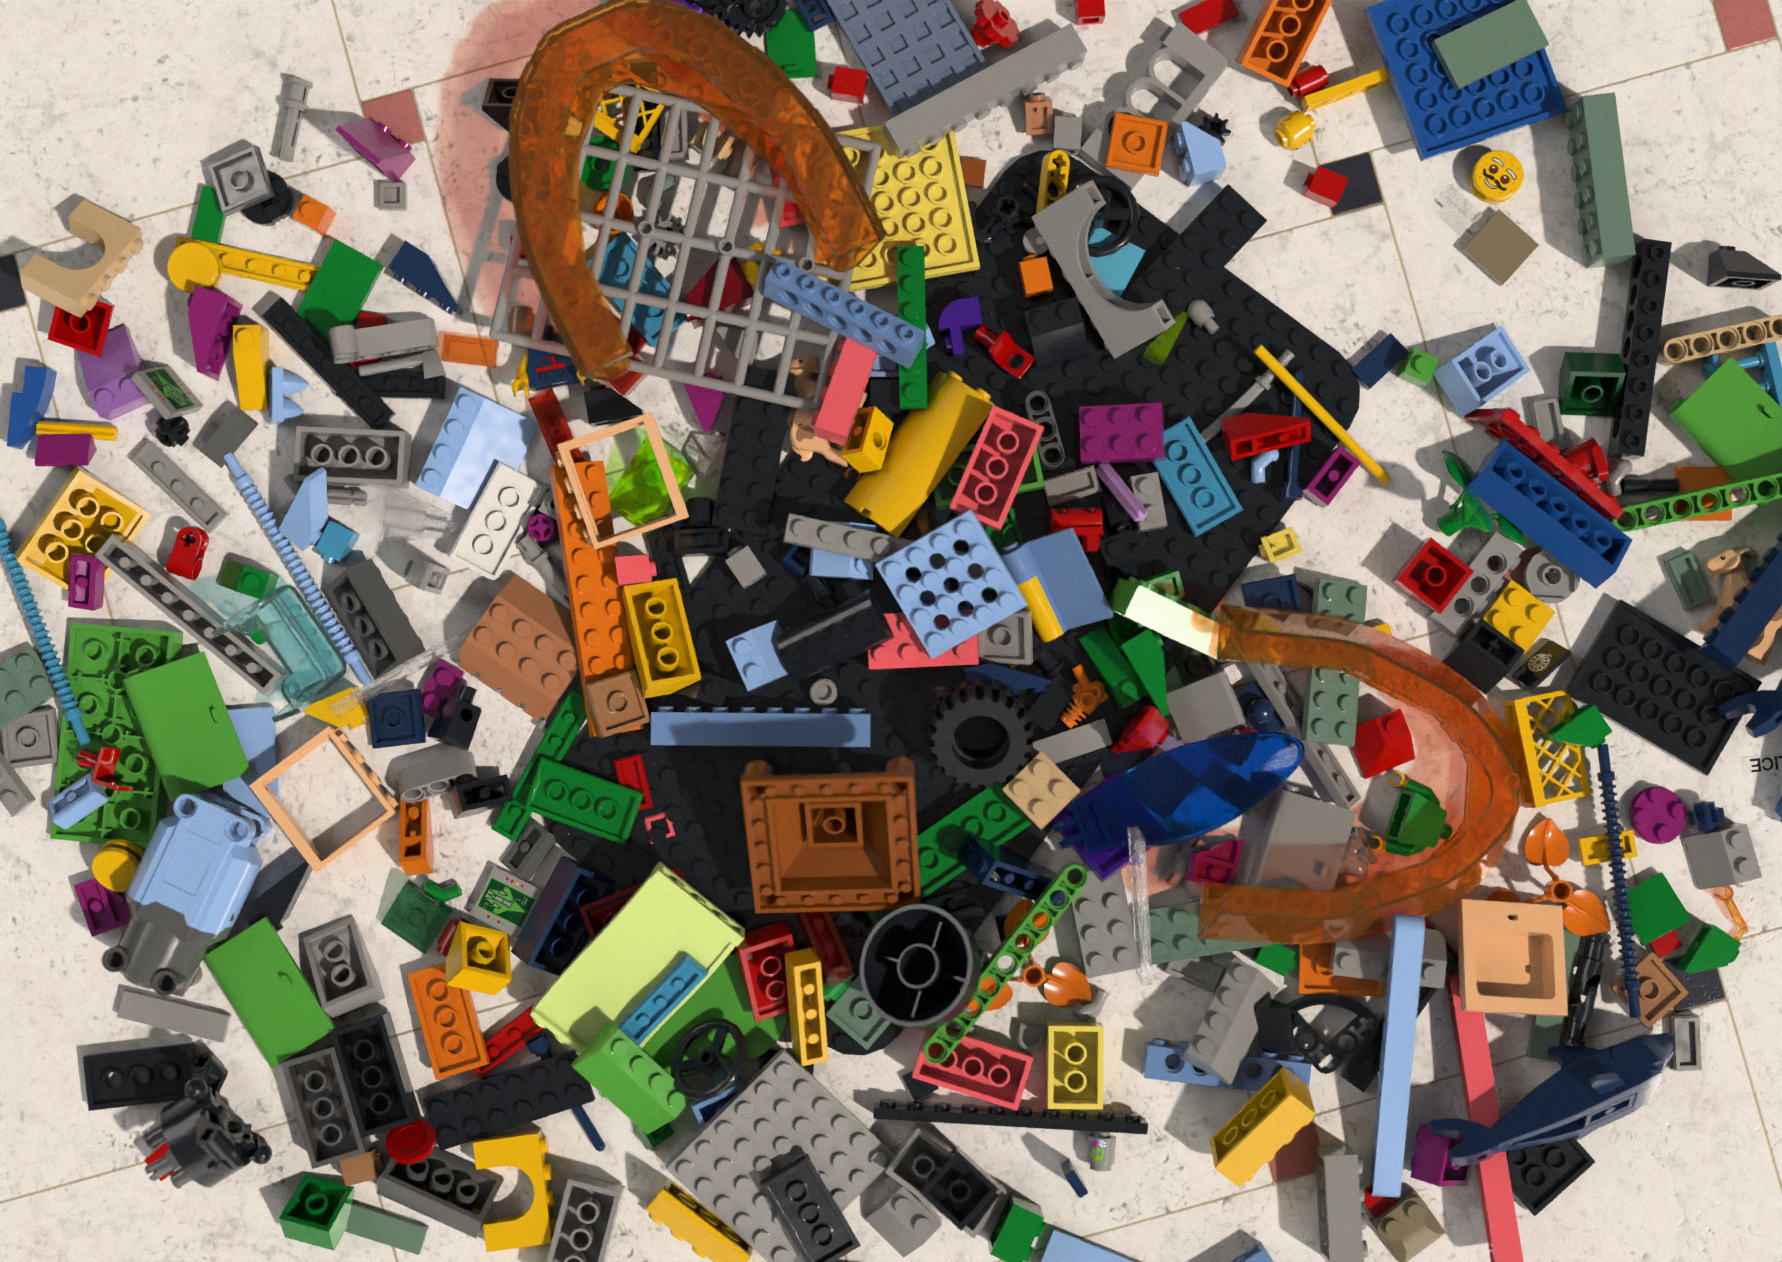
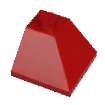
M100 295L93 309L87 310L81 318L55 306L47 339L102 357L115 305Z
M1391 709L1356 724L1355 746L1351 748L1364 779L1415 759L1412 736L1401 709Z

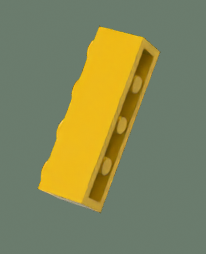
M811 948L784 953L792 1051L801 1066L828 1061L821 961Z

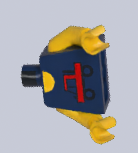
M553 325L545 326L542 340L572 345V342H569L566 338H555ZM528 348V351L522 355L516 371V378L512 382L511 388L514 397H517V392L521 390L524 391L525 397H528L530 395L528 384L533 392L576 383H581L584 386L585 378L592 377L593 381H596V376L589 361Z

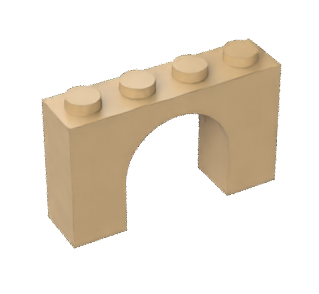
M85 199L68 216L70 234L100 249L104 254L101 260L89 268L75 270L62 267L35 254L20 271L23 289L79 318L87 310L93 309L97 298L102 292L109 290L113 279L118 273L121 274L125 271L130 259L134 255H138L144 245L140 227Z

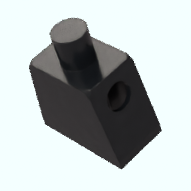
M462 684L457 698L445 697L428 731L427 737L448 746L468 750L482 708L472 704L478 690Z

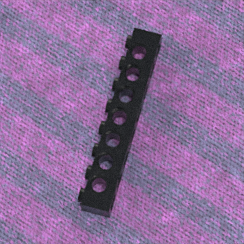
M1643 239L1635 244L1636 254L1632 260L1620 353L1626 375L1612 417L1607 457L1636 460L1645 455L1672 242Z

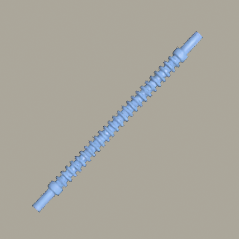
M227 453L223 457L237 479L235 482L240 490H244L242 495L248 496L246 501L252 503L251 509H256L254 514L260 516L258 521L264 522L262 527L268 529L266 534L272 536V542H276L275 548H279V554L284 555L283 561L288 562L287 568H292L291 574L296 575L295 581H300L299 587L304 588L303 594H308L307 600L312 601L311 607H316L315 613L320 614L319 620H324L323 627H328L327 633L333 635L331 640H336L335 646L341 648L339 653H344L343 659L345 663L352 666L364 687L370 685L374 681L360 660V652L357 649H353L354 643H349L350 637L345 636L346 630H341L342 624L337 623L338 617L333 616L334 610H329L330 604L325 603L326 597H321L322 591L317 590L318 584H313L314 578L309 577L310 571H305L306 565L300 563L302 558H297L298 552L292 550L294 545H289L288 542L290 540L278 531L280 525L276 524L278 519L272 517L274 512L268 511L270 506L264 504L266 499L260 498L262 493L256 491L258 486H253L254 480L252 476L245 473L234 454Z

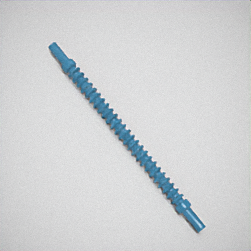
M0 519V554H3L1 560L6 561L4 567L9 569L7 575L12 576L10 578V582H14L12 588L17 589L15 595L20 596L18 602L23 603L21 609L26 611L24 617L29 618L27 624H31L30 631L35 632L32 637L38 640L35 644L40 646L38 651L43 653L41 659L46 660L44 666L49 667L47 673L52 674L50 680L55 681L53 687L58 689L56 695L61 696L59 702H63L61 708L66 709L64 713L67 721H71L80 746L89 744L91 740L81 718L83 712L80 707L76 706L78 701L73 700L75 694L70 692L73 688L68 686L69 679H65L67 673L62 672L64 666L59 665L61 659L56 658L58 652L53 650L55 644H51L52 637L47 636L49 634V630H45L47 624L42 623L44 617L39 616L41 610L36 609L38 603L33 601L35 595L30 594L32 588L27 587L29 585V581L25 580L27 575L22 573L24 568L19 566L20 563L16 560V552H13L15 546L10 545L12 539L7 538L9 532L5 531L7 528L5 521Z

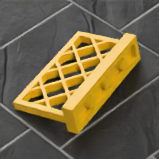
M580 38L559 69L571 73L575 72V74L580 75L579 71L594 68L595 77L600 79L598 67L609 64L613 67L615 78L606 81L620 84L621 81L631 79L636 83V88H641L640 86L649 91L661 93ZM583 47L590 52L592 64L578 67L576 56ZM595 56H597L598 58H600V59L603 60V61H601V62H596V57H595ZM618 71L624 74L625 76L619 77ZM549 83L543 90V93L546 95H548L550 87ZM561 85L557 102L584 119L588 103L585 101L583 90L590 88L578 86L566 89ZM577 91H579L580 97H578L577 95H575V94L572 93V92H577ZM602 91L598 106H602L603 112L597 109L594 127L620 143L624 126L618 122L624 121L625 123L627 112L624 101L631 98L619 95L618 98L605 100ZM641 101V112L638 114V117L643 116L645 127L639 136L633 134L630 151L635 154L640 151L642 143L666 107L665 105L658 104L656 109L645 111L644 101ZM620 102L623 116L610 118L607 114L606 105Z
M1566 689L1502 701L1524 808H1537L1547 804L1591 795L1581 747L1562 744L1557 755L1554 756L1545 750L1549 741L1543 740L1542 744L1538 745L1533 740L1532 734L1537 727L1543 732L1549 730L1540 723L1546 711L1557 718L1553 726L1562 721L1565 716L1567 717L1574 712L1572 698L1565 693ZM1562 696L1564 708L1560 714L1549 707L1554 698ZM1535 702L1542 707L1535 719L1528 715L1526 703ZM1567 749L1572 751L1575 757L1571 767L1560 760ZM1542 754L1552 760L1546 772L1541 770L1538 765V760ZM1557 764L1568 771L1561 783L1551 777ZM1572 775L1579 779L1581 791L1572 792L1566 787ZM1547 781L1558 787L1553 797L1545 798L1543 790Z

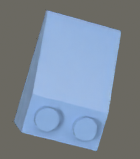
M1501 325L1435 369L1433 375L1460 417L1483 406L1528 373L1530 369Z

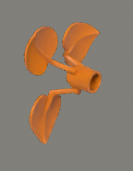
M1551 818L1539 822L1531 829L1525 839L1524 855L1531 865H1543L1544 870L1552 878L1551 881L1546 883L1544 894L1519 902L1514 892L1500 889L1489 894L1485 901L1532 904L1548 899L1551 902H1564L1568 906L1563 909V925L1570 933L1578 936H1589L1611 930L1608 913L1600 899L1594 893L1587 890H1576L1573 892L1572 886L1565 880H1559V876L1549 868V865L1560 866L1567 860L1570 846L1565 834Z
M1025 898L1015 904L1009 911L1004 922L1005 937H1007L1034 903L1032 900ZM1037 912L1033 916V924L1038 926L1044 924L1046 914L1044 912ZM1049 931L1038 944L1042 943L1046 939V937L1049 934ZM1019 934L1015 939L1016 946L1022 944L1026 946L1029 942L1027 934ZM1030 953L1027 961L1020 967V976H1012L1009 980L1019 983L1024 981L1030 987H1037L1043 981H1046L1043 989L1044 994L1051 1004L1058 1007H1070L1077 1003H1086L1092 1000L1087 978L1080 968L1071 962H1058L1054 965L1052 974L1045 973L1042 967L1034 961ZM991 977L984 978L980 983L981 989L990 990L993 988L995 980ZM1007 983L985 1011L1002 1008L1010 1001L1013 991ZM972 999L967 1008L975 1010L977 1001Z

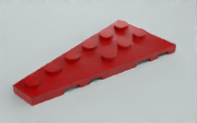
M1512 408L1475 409L1464 416L1471 423L1478 421L1486 427L1484 433L1491 438L1495 437L1501 441L1503 439L1508 441L1543 470L1554 475L1557 478L1556 480L1573 492L1576 491V496L1604 518L1619 519L1624 512L1617 505L1618 500L1614 496L1602 492L1598 488L1599 484L1593 478L1584 476L1579 472V466L1575 462L1563 458L1559 454L1560 450L1558 447L1550 442H1545L1539 437L1540 432L1533 426L1523 423L1520 420V414Z

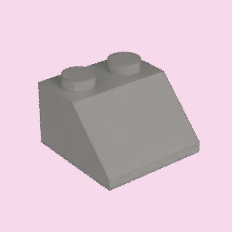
M1731 823L1721 826L1716 830L1703 831L1683 837L1699 890L1736 885L1762 877L1747 824Z
M900 1183L865 1217V1220L903 1258L922 1246L942 1225V1217L931 1206Z

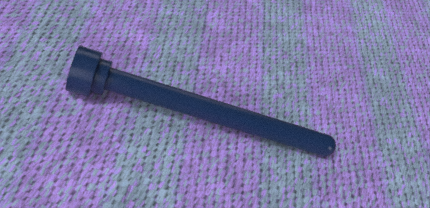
M1295 371L1293 377L1303 386V372ZM1292 392L1291 416L1302 417V401ZM1300 444L1289 446L1287 482H1284V487H1281L1280 499L1302 500L1303 488H1300V483L1298 482Z
M545 1033L526 1044L531 1054L535 1053L536 1057L540 1056L543 1059L552 1056L549 1051L551 1049L549 1046L551 1042ZM583 1106L572 1108L573 1113L594 1148L599 1152L603 1151L605 1143Z

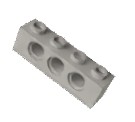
M1500 531L1490 532L1466 563L1468 567L1474 570L1472 575L1441 614L1430 609L1425 617L1450 637L1457 636L1458 634L1463 635L1472 624L1469 621L1475 612L1479 614L1487 605V596L1491 591L1495 593L1505 581L1502 578L1508 570L1512 571L1519 564L1521 558L1518 556L1522 553L1523 549ZM1490 557L1497 560L1498 567L1495 571L1488 568L1487 561ZM1473 578H1477L1481 582V589L1478 593L1474 592L1471 588ZM1457 599L1462 600L1465 605V610L1462 614L1457 613L1454 609V603Z

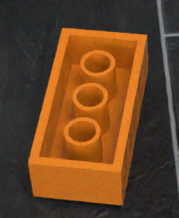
M1265 0L1235 62L1281 85L1289 87L1333 0Z

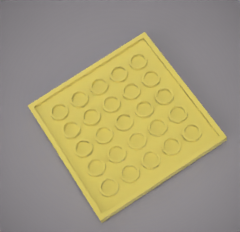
M884 124L837 132V134L877 142L881 145V152L849 289L850 292L898 284L897 246H924L925 279L980 269L957 142L953 131L944 135L945 137L937 144L930 145L929 143L921 147L920 152L910 158L904 156L901 159H898L883 134ZM810 138L800 139L795 161L801 193L818 196L830 143ZM840 146L828 199L853 205L858 204L869 152ZM804 205L809 233L815 207ZM825 210L814 258L815 264L843 270L855 216ZM816 275V277L839 288V280Z

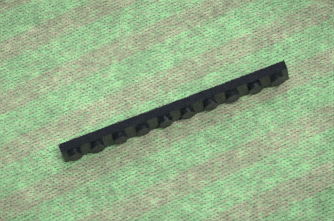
M882 1099L880 1103H874L873 1119L1148 1134L1146 1119L1141 1118L1140 1114L1126 1113L1125 1117H1114V1113L1098 1112V1116L1087 1115L1086 1111L1071 1110L1070 1114H1059L1060 1110L1043 1109V1113L1032 1112V1108L1018 1107L1017 1111H1005V1107L995 1105L989 1106V1110L978 1109V1105L962 1104L961 1108H951V1104L943 1102L934 1103V1106H923V1102L907 1101V1105L896 1104L895 1100Z

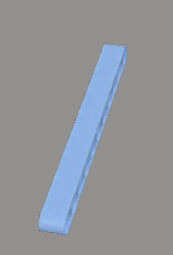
M1395 913L1393 915L1370 1172V1186L1373 1184L1371 1196L1399 1198L1401 1193L1425 931L1423 915Z

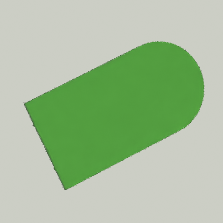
M729 954L704 984L642 1047V1050L671 1076L670 1063L673 1053L684 1034L700 1022L711 1018L728 1019L740 1027L746 1038L747 1056L745 1061H749L766 1053L778 1041L784 1031L788 1012L755 1022L735 955ZM716 1029L704 1032L697 1037L686 1050L683 1060L698 1058L703 1049L711 1046ZM728 1033L722 1052L734 1061L736 1055L735 1041L732 1035ZM702 1071L682 1073V1077L698 1074Z

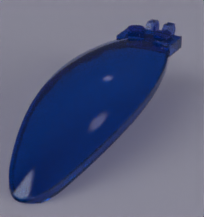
M1254 732L1209 738L1170 749L1125 771L1104 786L1096 795L1068 803L1066 807L1071 819L1054 825V832L1061 833L1075 827L1078 835L1064 838L1059 842V845L1062 849L1081 842L1086 857L1112 849L1113 847H1157L1199 837L1240 817L1276 790L1301 763L1305 753L1304 744L1299 739L1283 732Z

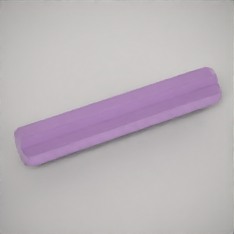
M1100 463L1096 469V474L1135 522L1144 521L1148 511L1109 463Z

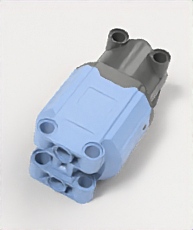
M213 791L179 796L173 806L176 815L159 821L125 894L131 914L117 946L107 949L102 955V965L107 971L119 972L130 983L147 989L152 988L161 996H184L189 987L200 982L203 975L200 963L208 946L229 936L263 864L256 845L260 838L267 836L271 831L272 823L269 817L247 811L249 807H242L232 803L230 798L224 800L223 795ZM191 799V804L187 811L185 805L187 800ZM253 820H258L261 824V830L258 834L255 833L256 825Z

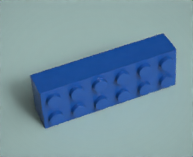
M1505 439L1485 456L1467 486L1476 496L1480 497L1494 508L1496 512L1504 516L1519 530L1523 531L1595 589L1616 573L1632 542L1630 537Z

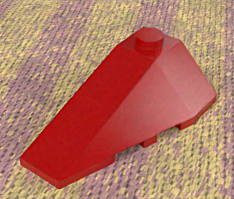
M1140 706L1138 714L1126 727L1115 745H1112L1110 751L1121 753L1152 748L1156 743L1161 745L1169 735V732L1166 730L1169 727V723L1155 707Z

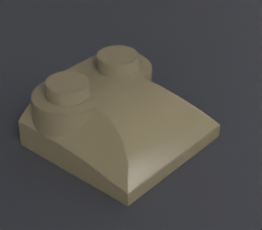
M1411 1188L1396 1199L1397 1203L1378 1217L1369 1219L1399 1262H1408L1446 1233L1414 1188Z

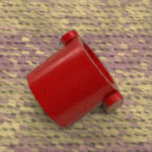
M1589 437L1561 452L1563 458L1569 459L1579 466L1578 471L1584 476L1590 477L1594 475L1595 481L1599 483H1604L1609 475L1608 462L1602 448L1593 437Z

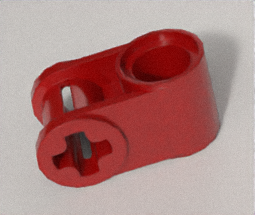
M185 527L178 532L172 553L166 565L168 573L192 581L198 578L209 544V536L205 530ZM191 535L196 539V543L189 540Z

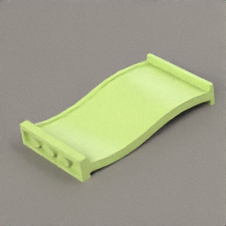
M659 862L622 909L565 968L543 996L533 1004L530 1016H532L533 1021L538 1026L546 1027L554 1033L555 1038L560 1043L568 1044L575 1049L579 1056L607 1022L618 1027L625 1017L688 953L708 969L709 972L639 1044L638 1047L642 1049L661 1026L704 984L734 947H737L744 940L745 929L673 871Z

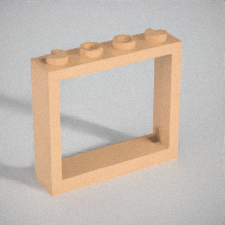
M652 412L557 445L559 451L555 452L558 464L560 468L565 466L568 477L564 478L569 494L574 493L578 503L573 504L578 519H584L587 529L583 530V534L588 546L593 545L594 550L689 517ZM645 425L676 513L601 539L570 450Z
M334 725L325 728L249 785L315 873L324 869L399 812L396 807L399 804L396 798L390 792H384L380 787L382 781L373 770L370 772L363 764L366 761L363 755L356 748L354 750L351 749L346 742L349 740L346 733L340 727L336 729ZM331 738L386 811L324 857L268 784Z

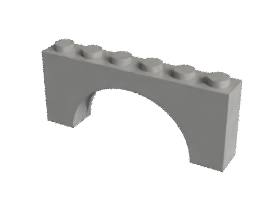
M1091 180L1031 218L1035 223L1037 232L1042 235L1047 243L1051 256L1057 260L1061 267L1064 278L1074 289L1078 302L1084 306L1088 313L1092 326L1101 335L1105 348L1115 359L1165 331L1176 322L1162 299L1148 304L1127 301L1109 290L1097 275L1089 256L1088 232L1093 217L1106 202L1094 181Z

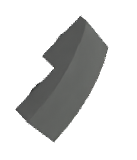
M236 407L200 449V452L222 468L226 464L223 456L227 453L234 454L259 423L239 407Z
M1228 638L1217 659L1201 652L1193 651L1174 660L1184 685L1238 662Z

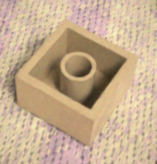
M1042 751L1002 789L1009 799L1040 830L1048 825L1081 791Z

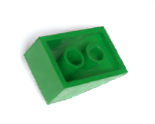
M1146 629L1116 647L1147 693L1145 698L1149 705L1155 707L1164 717L1168 714L1164 653L1161 649V646L1164 644L1156 631L1151 632L1150 629Z

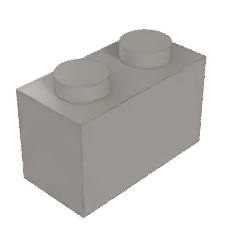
M1158 472L1131 476L1128 479L1129 489L1148 511L1144 521H1137V533L1165 528L1167 520Z

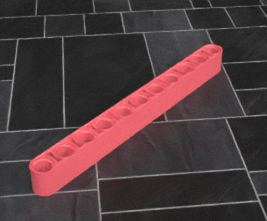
M1453 971L1446 977V986L1468 1121L1477 1122L1490 1128L1500 1119L1484 1014L1483 1012L1461 1011L1459 971ZM1505 1151L1475 1164L1490 1261L1524 1262Z

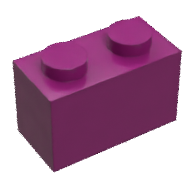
M1341 446L1333 449L1305 485L1303 494L1321 508L1328 506L1361 462Z

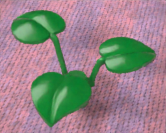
M1443 450L1441 453L1444 454L1447 470L1451 477L1459 485L1463 486V492L1449 506L1450 511L1437 519V524L1441 531L1448 537L1462 528L1467 529L1469 527L1489 532L1493 529L1491 520L1493 519L1498 521L1499 528L1508 538L1522 546L1526 545L1523 531L1519 530L1498 512L1489 515L1477 497L1467 488L1474 476L1470 466L1455 453Z

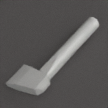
M433 348L424 350L422 354L358 367L360 376L423 365L424 379L446 375L439 354Z

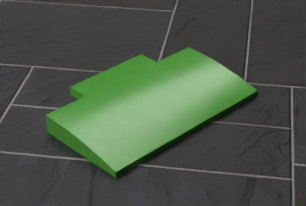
M71 623L66 679L70 681L68 686L73 688L70 691L75 694L73 700L78 701L76 706L80 707L83 712L81 718L91 742L80 746L71 721H67L64 713L66 709H63L54 797L90 772L94 773V770L77 765L76 758L86 759L77 756L82 749L99 754L102 746L118 747L121 749L112 780L131 786L133 790L116 791L101 785L108 801L68 829H63L52 822L50 839L105 844L114 839H123L141 848L148 847L159 821L166 818L168 795L122 680L126 679V673L132 670L142 668L143 672L181 659L183 632Z

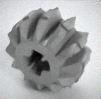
M667 214L666 221H663L660 215L656 216L658 224H654L655 228L683 234L685 225L681 226L682 218L678 217L673 222L672 214ZM654 239L650 242L648 249L655 248L653 250L655 257H658L663 252V259L667 261L670 253L677 259V250L680 248V244Z

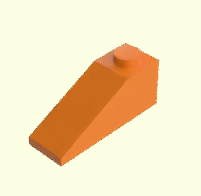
M400 796L399 864L406 876L433 873L434 846L429 799L407 803L401 800Z

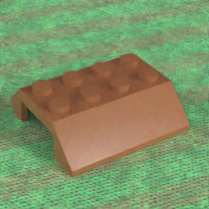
M517 574L495 597L466 638L457 655V658L461 660L458 664L460 668L473 677L477 672L481 675L478 679L480 682L495 692L499 688L503 689L501 696L517 707L522 703L526 706L523 711L537 721L541 717L546 719L550 716L559 703L558 700L580 670L571 612Z

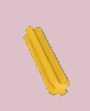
M37 421L36 434H91L93 440L115 441L118 438V428L109 425Z

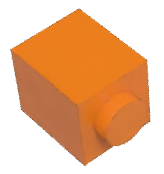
M304 194L292 218L300 225L324 237L336 212L329 206Z
M1038 254L1024 257L1023 262L1019 263L1018 269L1025 299L1052 293L1053 285L1047 258H1039Z

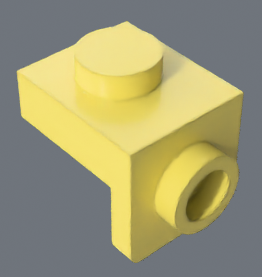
M1292 526L1267 537H1261L1263 544L1258 545L1264 561L1269 559L1272 564L1303 552Z

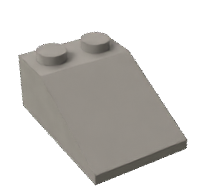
M354 917L302 938L322 1009L335 1020L385 998L377 971Z

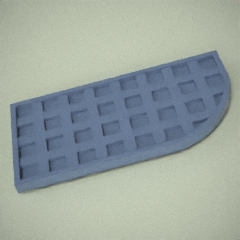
M825 0L892 117L907 111L989 67L950 0Z

